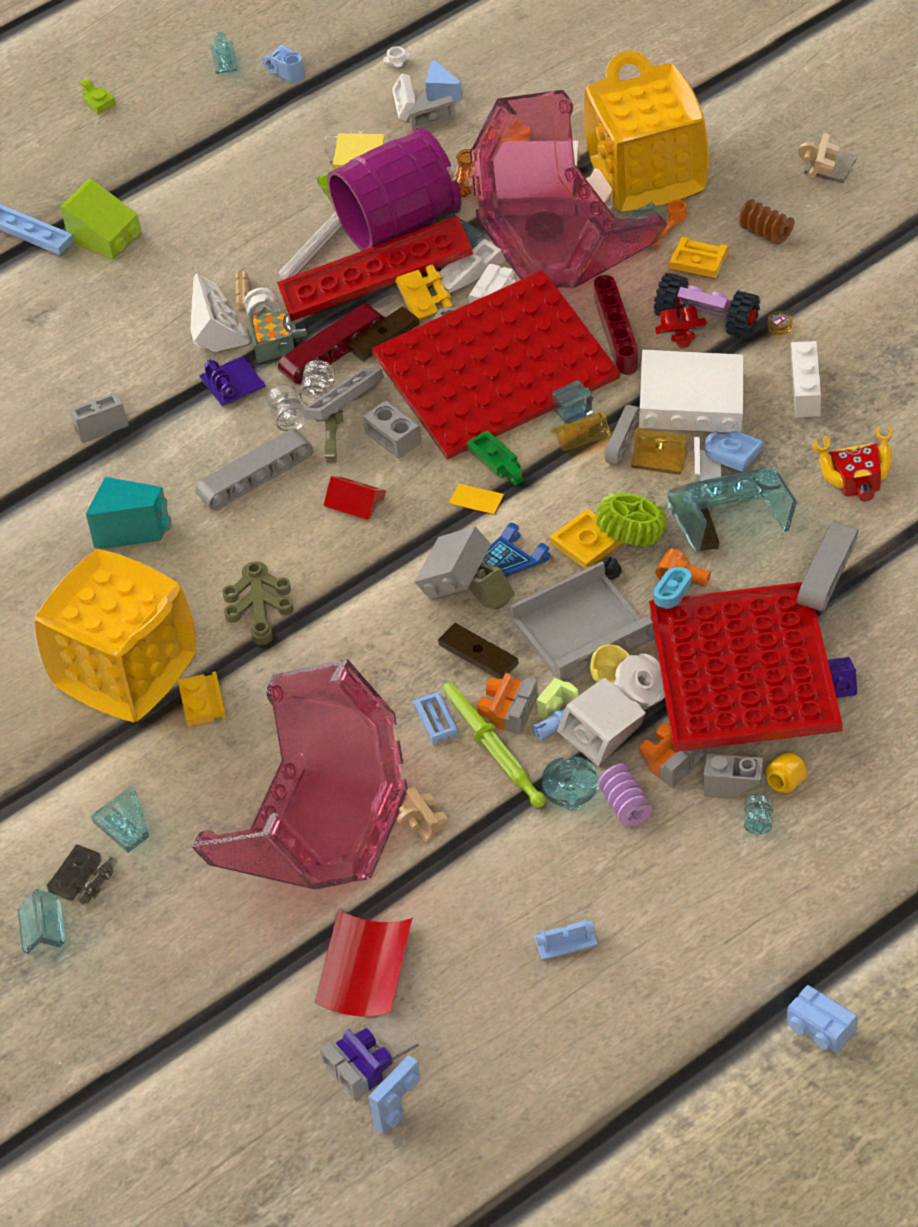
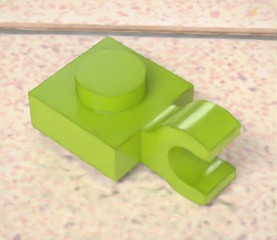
M88 78L79 82L84 88L81 90V93L84 95V103L97 115L116 104L115 97L102 86L95 89L93 83Z

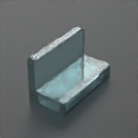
M39 889L34 890L17 908L22 952L27 954L40 942L60 948L66 942L60 896Z

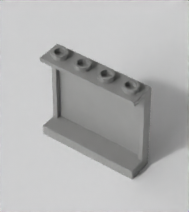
M603 561L510 605L513 625L553 676L563 682H569L589 672L593 653L600 646L612 644L630 652L654 640L653 622L648 616L641 618L605 575Z

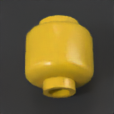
M791 752L780 754L766 768V778L769 786L783 794L796 790L805 782L808 776L805 762L801 757Z

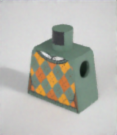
M287 312L248 314L257 363L284 356L294 349L293 339L307 337L305 322L290 325Z

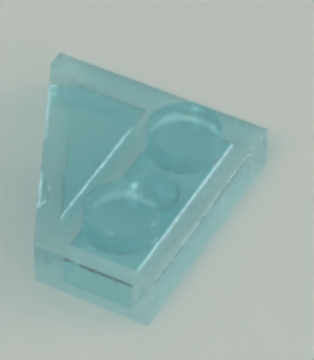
M134 785L128 787L91 815L93 823L127 853L149 837Z

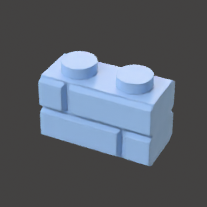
M809 985L801 991L798 998L796 997L787 1009V1023H789L790 1028L797 1034L805 1033L823 1050L830 1049L838 1053L857 1030L858 1016Z

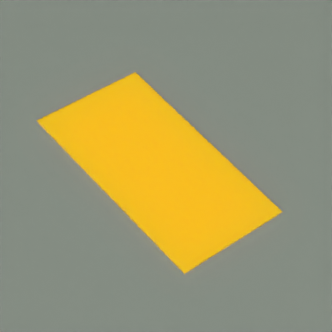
M459 483L449 504L494 514L504 494Z

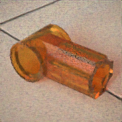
M471 149L461 150L456 156L457 166L453 180L457 179L461 197L471 194L475 178L479 175L477 153Z

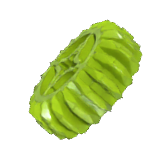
M621 492L616 494L609 493L608 496L603 497L596 511V525L600 527V531L606 533V537L614 538L615 542L620 541L625 545L631 544L634 547L637 545L642 547L654 545L655 542H659L666 529V513L662 511V507L657 506L655 501H649L647 497H641L638 494L633 495L629 492L625 494Z

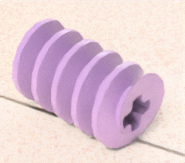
M614 765L601 775L599 788L606 800H608L620 824L627 827L638 826L650 817L652 806L648 805V799L644 796L642 789L639 788L637 781L634 780V776L630 773L627 765Z

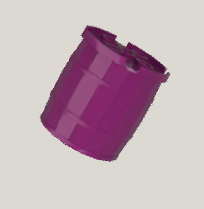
M418 128L407 132V136L391 140L328 172L327 184L334 210L349 238L362 251L428 227L444 216L446 218L460 212L462 205L457 179L452 181L447 170L448 167L452 166L449 158L438 140L425 128L420 130Z

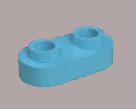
M683 567L669 569L654 588L655 604L665 609L678 605L692 585L691 572Z

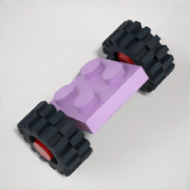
M665 273L662 276V282H659V289L656 290L657 296L654 298V302H656L654 304V313L656 316H660L662 311L676 309L679 318V309L684 308L686 304L688 307L695 306L696 310L726 317L725 327L729 335L748 339L751 333H753L754 326L757 323L756 319L759 316L758 311L760 310L758 295L737 291L733 296V300L730 301L726 299L725 294L712 291V294L703 293V289L690 285L688 288L689 281L684 276L672 273Z

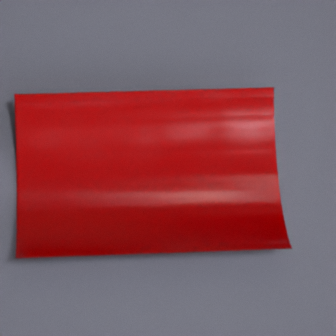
M338 909L315 1004L334 1012L352 1016H378L391 1012L413 917L397 922H377L354 917Z

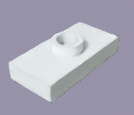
M402 73L392 91L398 117L400 120L407 121L409 111L415 103V93H413L410 76Z

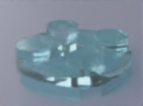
M572 756V760L564 761L563 757L549 763L543 771L542 789L544 795L552 803L565 807L567 810H577L580 805L590 801L597 792L598 778L595 767L584 758ZM572 779H575L574 784H565L564 780L571 781Z

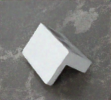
M694 437L695 487L701 486L703 495H721V464L711 460L704 450H700V438Z

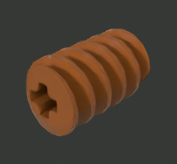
M750 199L744 204L739 217L741 228L748 229L750 232L756 233L766 240H772L775 244L783 243L790 236L795 223L792 217L787 218L783 213L779 215L777 210L771 211L769 206L763 207V204L760 202L755 204L754 199Z

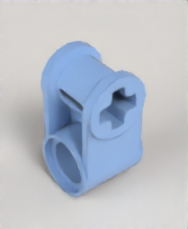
M283 45L278 46L273 54L266 55L263 58V64L271 74L278 75L292 83L299 82L305 78L301 54Z

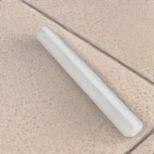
M336 212L279 271L281 280L295 276L342 226Z

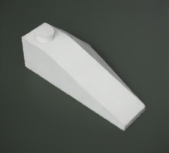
M196 273L193 281L190 326L193 342L199 348H207L212 352L248 345L250 338L244 324L236 322L237 314L225 304L227 299L217 284Z

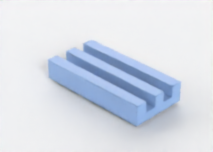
M439 692L413 700L414 707L433 745L438 744L440 739L443 742L447 741L448 736L451 735L453 738L459 737L458 730ZM431 701H436L448 729L444 730ZM422 704L426 705L438 732L435 733Z

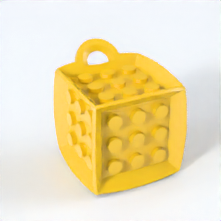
M623 51L617 54L607 65L606 78L588 85L585 88L584 127L589 156L593 168L600 169L612 188L613 206L619 212L641 210L664 205L705 190L709 171L708 135L701 107L689 83L674 64L652 66L643 54L636 51ZM634 64L640 70L641 75L619 81L618 73L623 65Z
M95 549L80 561L56 586L34 617L40 656L53 685L96 710L131 722H138L170 691L196 653L193 617L181 585L148 565L102 549Z

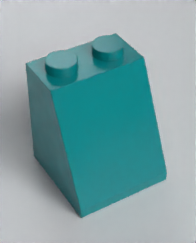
M104 477L86 512L95 549L161 541L165 531H168L171 526V516L168 515L167 499L164 497L162 487L111 477Z

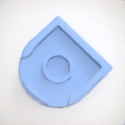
M718 431L707 436L704 451L711 460L743 472L764 449L765 442L737 431L728 432V434H718Z

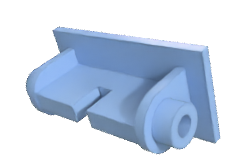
M586 919L579 923L567 925L565 928L560 927L548 931L541 930L540 934L534 936L542 960L598 946L594 934L593 921H587Z

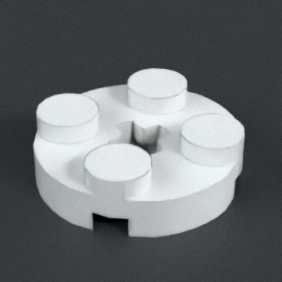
M648 654L630 655L619 664L614 684L630 700L636 701L642 707V710L656 705L665 697L659 661ZM640 676L645 678L644 683L647 686L640 684L638 681Z

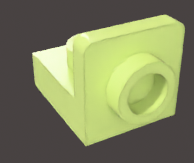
M554 678L537 698L538 717L545 720L552 716V712L560 710L563 703L567 705L578 697V689L569 682H563Z

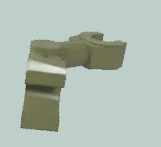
M343 410L331 414L330 418L324 421L326 431V462H337L336 424L344 421Z

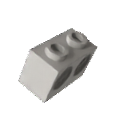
M384 401L363 416L365 434L398 459L421 444L419 424L414 419H409L398 407L392 406L387 401Z

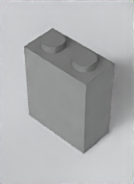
M476 526L438 537L414 582L430 600L467 590L491 543Z

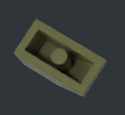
M481 562L468 587L484 606L492 609L504 607L508 604V599L515 595L501 568Z

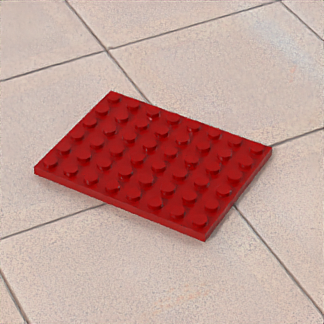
M544 270L372 348V354L447 460L467 451L466 443L483 432L489 431L494 437H497L620 379L621 373Z
M803 582L684 596L678 605L670 609L657 606L654 600L649 601L674 752L843 732L842 719L816 609L797 604L798 594Z

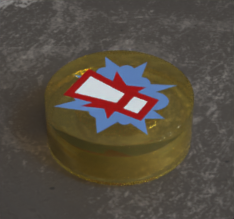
M784 311L771 313L768 316L769 331L777 335L788 333L792 329V316Z

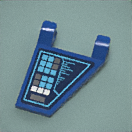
M509 523L501 536L490 545L482 561L483 563L501 568L505 577L545 563L551 557V554L548 552L549 546L544 543H540L531 556L513 545L512 543L516 542L521 536L520 532L517 531L519 526L515 523Z

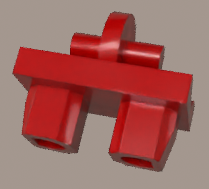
M695 306L679 309L680 322H678L676 309L660 312L661 326L655 327L656 335L675 332V335L671 336V341L676 342L680 348L689 347L691 340L695 339V334L690 332V329L707 325L705 318L698 319Z

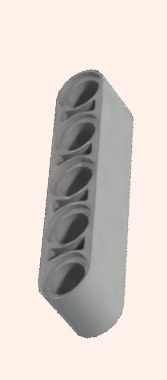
M288 430L205 477L197 484L195 492L210 509H221L305 461L311 455L313 447L297 430Z
M836 522L831 523L801 585L797 604L822 612L825 610L853 551L859 529Z

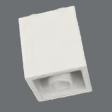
M603 678L566 705L557 732L599 767L641 725L646 712L642 710V707L636 701L630 700L624 695L616 684L610 683L606 678Z

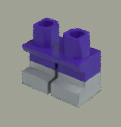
M368 1028L356 1034H353L348 1029L341 1040L334 1044L328 1041L319 1047L323 1065L355 1101L382 1082V1072L393 1064L392 1056L385 1047H381L372 1054L368 1051L376 1045V1039Z

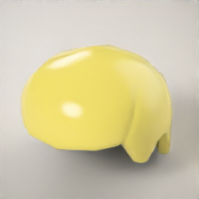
M607 644L600 646L593 653L590 663V672L593 680L597 683L601 679L606 678L610 683H614L617 667L624 659L630 656L628 652L617 645Z

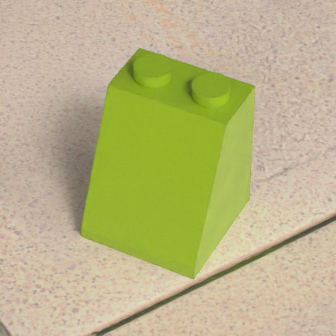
M90 178L60 206L66 232L73 234V243L112 260L141 232L138 214Z

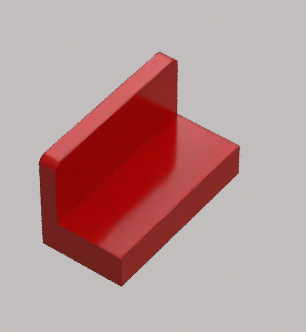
M331 476L324 506L369 520L372 516L375 501L384 500L386 490L342 476Z

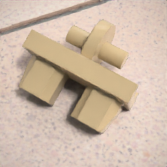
M824 132L819 145H815L811 141L803 143L798 152L805 162L812 161L808 177L815 179L817 173L830 177L835 166L834 160L840 147L828 142L830 135Z
M415 787L409 788L406 792L408 799L399 808L401 813L397 818V822L401 828L417 830L425 843L433 842L435 833L446 829L448 818L444 812H432L435 807V800L430 793L419 794Z

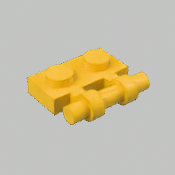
M433 264L425 267L427 277L422 278L420 271L416 270L399 276L395 280L409 311L418 317L419 322L434 317L438 312L436 307L442 304L443 308L453 307L452 297L449 291L445 290L442 284L443 278L440 272L436 271ZM432 285L437 294L433 297H431V294L427 288Z

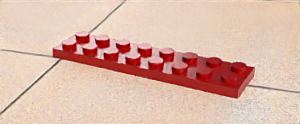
M458 216L278 281L277 284L290 319L294 321L395 284L396 278L416 270H419L422 274L426 272L425 267L433 264L435 268L471 256L473 255V250Z

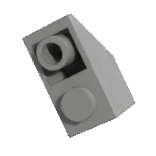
M707 753L704 769V796L734 798L759 785L761 782L763 758Z

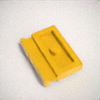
M216 671L212 672L213 675L209 676L202 674L178 680L188 727L213 722L214 718L222 717V719H226Z

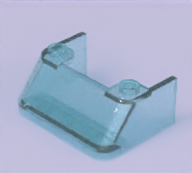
M760 468L674 487L668 492L666 504L696 552L700 551L707 523L700 509L762 496L783 531L787 532L791 526L797 501L776 470Z

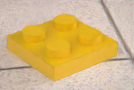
M586 509L550 536V544L584 569L595 565L623 544L620 541L615 542L614 538L606 537V533L600 531V527L596 525L597 515L589 509Z

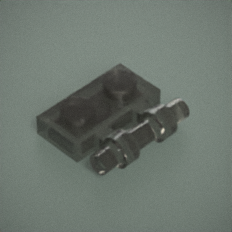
M76 844L47 884L48 892L71 902L79 893L81 895L78 901L83 905H88L90 900L95 899L100 893L102 883L108 880L114 873L113 868L117 864V860L112 856H108L103 863L101 862L100 853ZM91 875H94L91 881H87Z

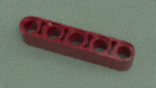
M610 275L598 276L594 280L595 304L615 366L621 374H633L638 370V348L616 281Z
M363 304L285 354L278 363V370L293 383L302 384L348 354L350 351L347 349L346 343L385 317L370 305Z

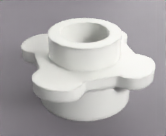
M392 47L388 49L387 57L383 58V62L400 68L406 60L410 59V55L405 53L402 47Z

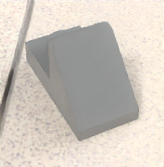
M422 92L409 111L411 130L416 128L420 130L456 119L452 97L447 96L429 102L424 92Z

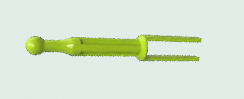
M451 681L445 683L442 688L474 731V742L484 745L512 782L522 788L529 796L532 806L535 808L543 807L546 803L545 795L537 791L531 783L528 773L496 735V726L492 723H486Z

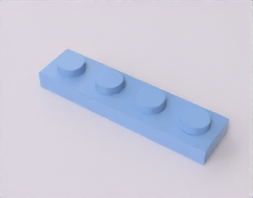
M0 204L1 231L58 255H61L74 242L73 234Z

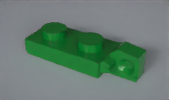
M489 431L483 432L466 443L467 449L497 476L499 475L500 478L506 476L508 481L515 486L524 481L522 477L523 470L520 469L517 456Z

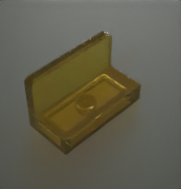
M604 411L550 428L552 433L556 432L562 452L611 436Z
M637 428L635 432V452L631 461V467L680 475L688 454L687 436Z

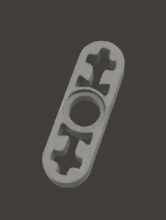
M625 406L606 448L605 461L607 463L620 465L639 424L640 407Z

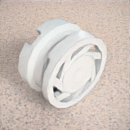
M256 288L245 296L244 307L248 319V314L281 312L277 296L269 288Z

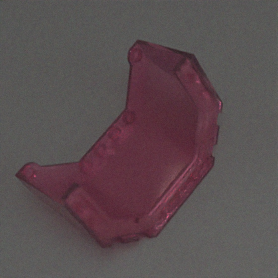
M564 90L497 98L470 150L471 162H475L476 175H472L474 196H478L479 200L476 218L494 244L502 250V255L520 279L544 270L557 288H576L658 242L668 225L660 214L656 212L649 213L645 218H615L576 167L570 118L573 112V103Z
M348 659L273 674L267 686L266 695L274 710L282 761L255 820L249 830L216 835L211 830L201 831L197 835L192 848L210 866L314 890L371 879L408 789L406 779L402 780L399 764L404 763L400 740L395 741L393 725H397L395 712Z

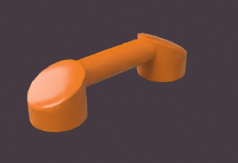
M674 200L668 204L669 219L659 229L647 228L641 232V241L644 245L660 246L662 244L661 240L671 229L686 219L687 206L684 201Z

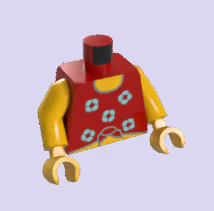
M880 426L877 428L876 438L881 442V446H878L877 442L831 450L828 455L829 438L827 436L823 437L824 448L820 447L817 439H815L812 449L820 454L818 460L824 479L834 487L839 488L844 496L858 495L859 499L863 502L872 500L874 492L881 489V481L887 478L892 467L891 446L888 445V441L892 436V428L888 426L889 435L886 437L880 435Z

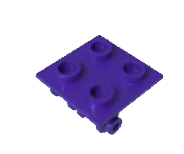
M244 356L219 366L217 361L209 359L204 364L205 373L199 375L221 406L265 387L264 382Z

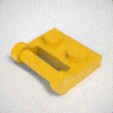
M682 236L669 261L670 269L716 278L724 260L728 257L729 245L721 244L717 246L692 241L690 237Z

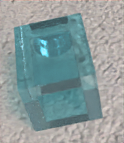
M579 380L552 392L553 410L566 425L592 413L593 395L590 389L585 388Z

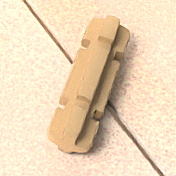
M238 271L235 274V299L238 310L245 309L244 299L249 293V277L246 271Z

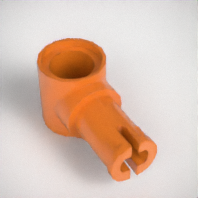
M673 548L666 550L655 570L657 578L661 580L664 574L671 568H686L691 572L692 582L703 587L708 585L711 577V571L690 565L685 554Z

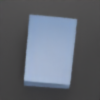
M435 60L431 61L425 81L427 99L434 101L451 96L455 102L463 100L461 82Z

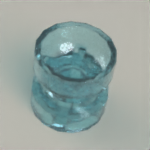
M764 795L748 797L745 801L746 816L744 817V828L749 833L756 835L770 832L772 829L771 814L773 813V801Z

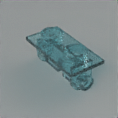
M218 32L214 36L215 44H210L216 74L236 71L238 67L233 42L228 41L226 34Z

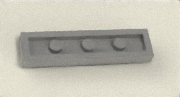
M362 368L303 408L304 419H315L316 422L328 420L335 411L344 409L347 403L360 398V394L374 388L376 383L384 379L382 369Z

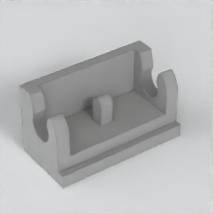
M115 392L68 409L76 433L78 432L82 443L129 426L123 404Z

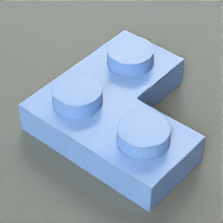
M410 1055L368 1096L374 1128L383 1135L401 1121L403 1115L401 1097L407 1091L413 1090L421 1078L418 1061Z

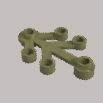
M255 561L243 567V577L235 585H228L223 588L224 601L234 603L239 599V594L251 585V591L236 605L227 606L224 614L228 622L235 623L241 619V615L253 604L255 623L251 628L252 640L257 645H266L272 641L273 633L271 626L265 619L264 602L277 609L282 615L292 613L294 608L290 598H278L262 589V584L264 583L274 588L279 595L289 594L291 584L287 578L277 579L268 574L267 566L262 562Z

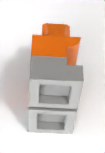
M505 673L503 679L490 677L486 684V695L493 696L494 698L492 700L481 697L477 703V713L480 716L489 718L490 723L494 724L496 728L521 735L538 698L537 679L526 677L525 681L515 680L509 673Z
M665 722L656 732V739L660 741L658 744L646 739L639 746L640 756L648 762V771L672 788L688 775L689 770L692 771L707 755V748L674 752L670 726Z

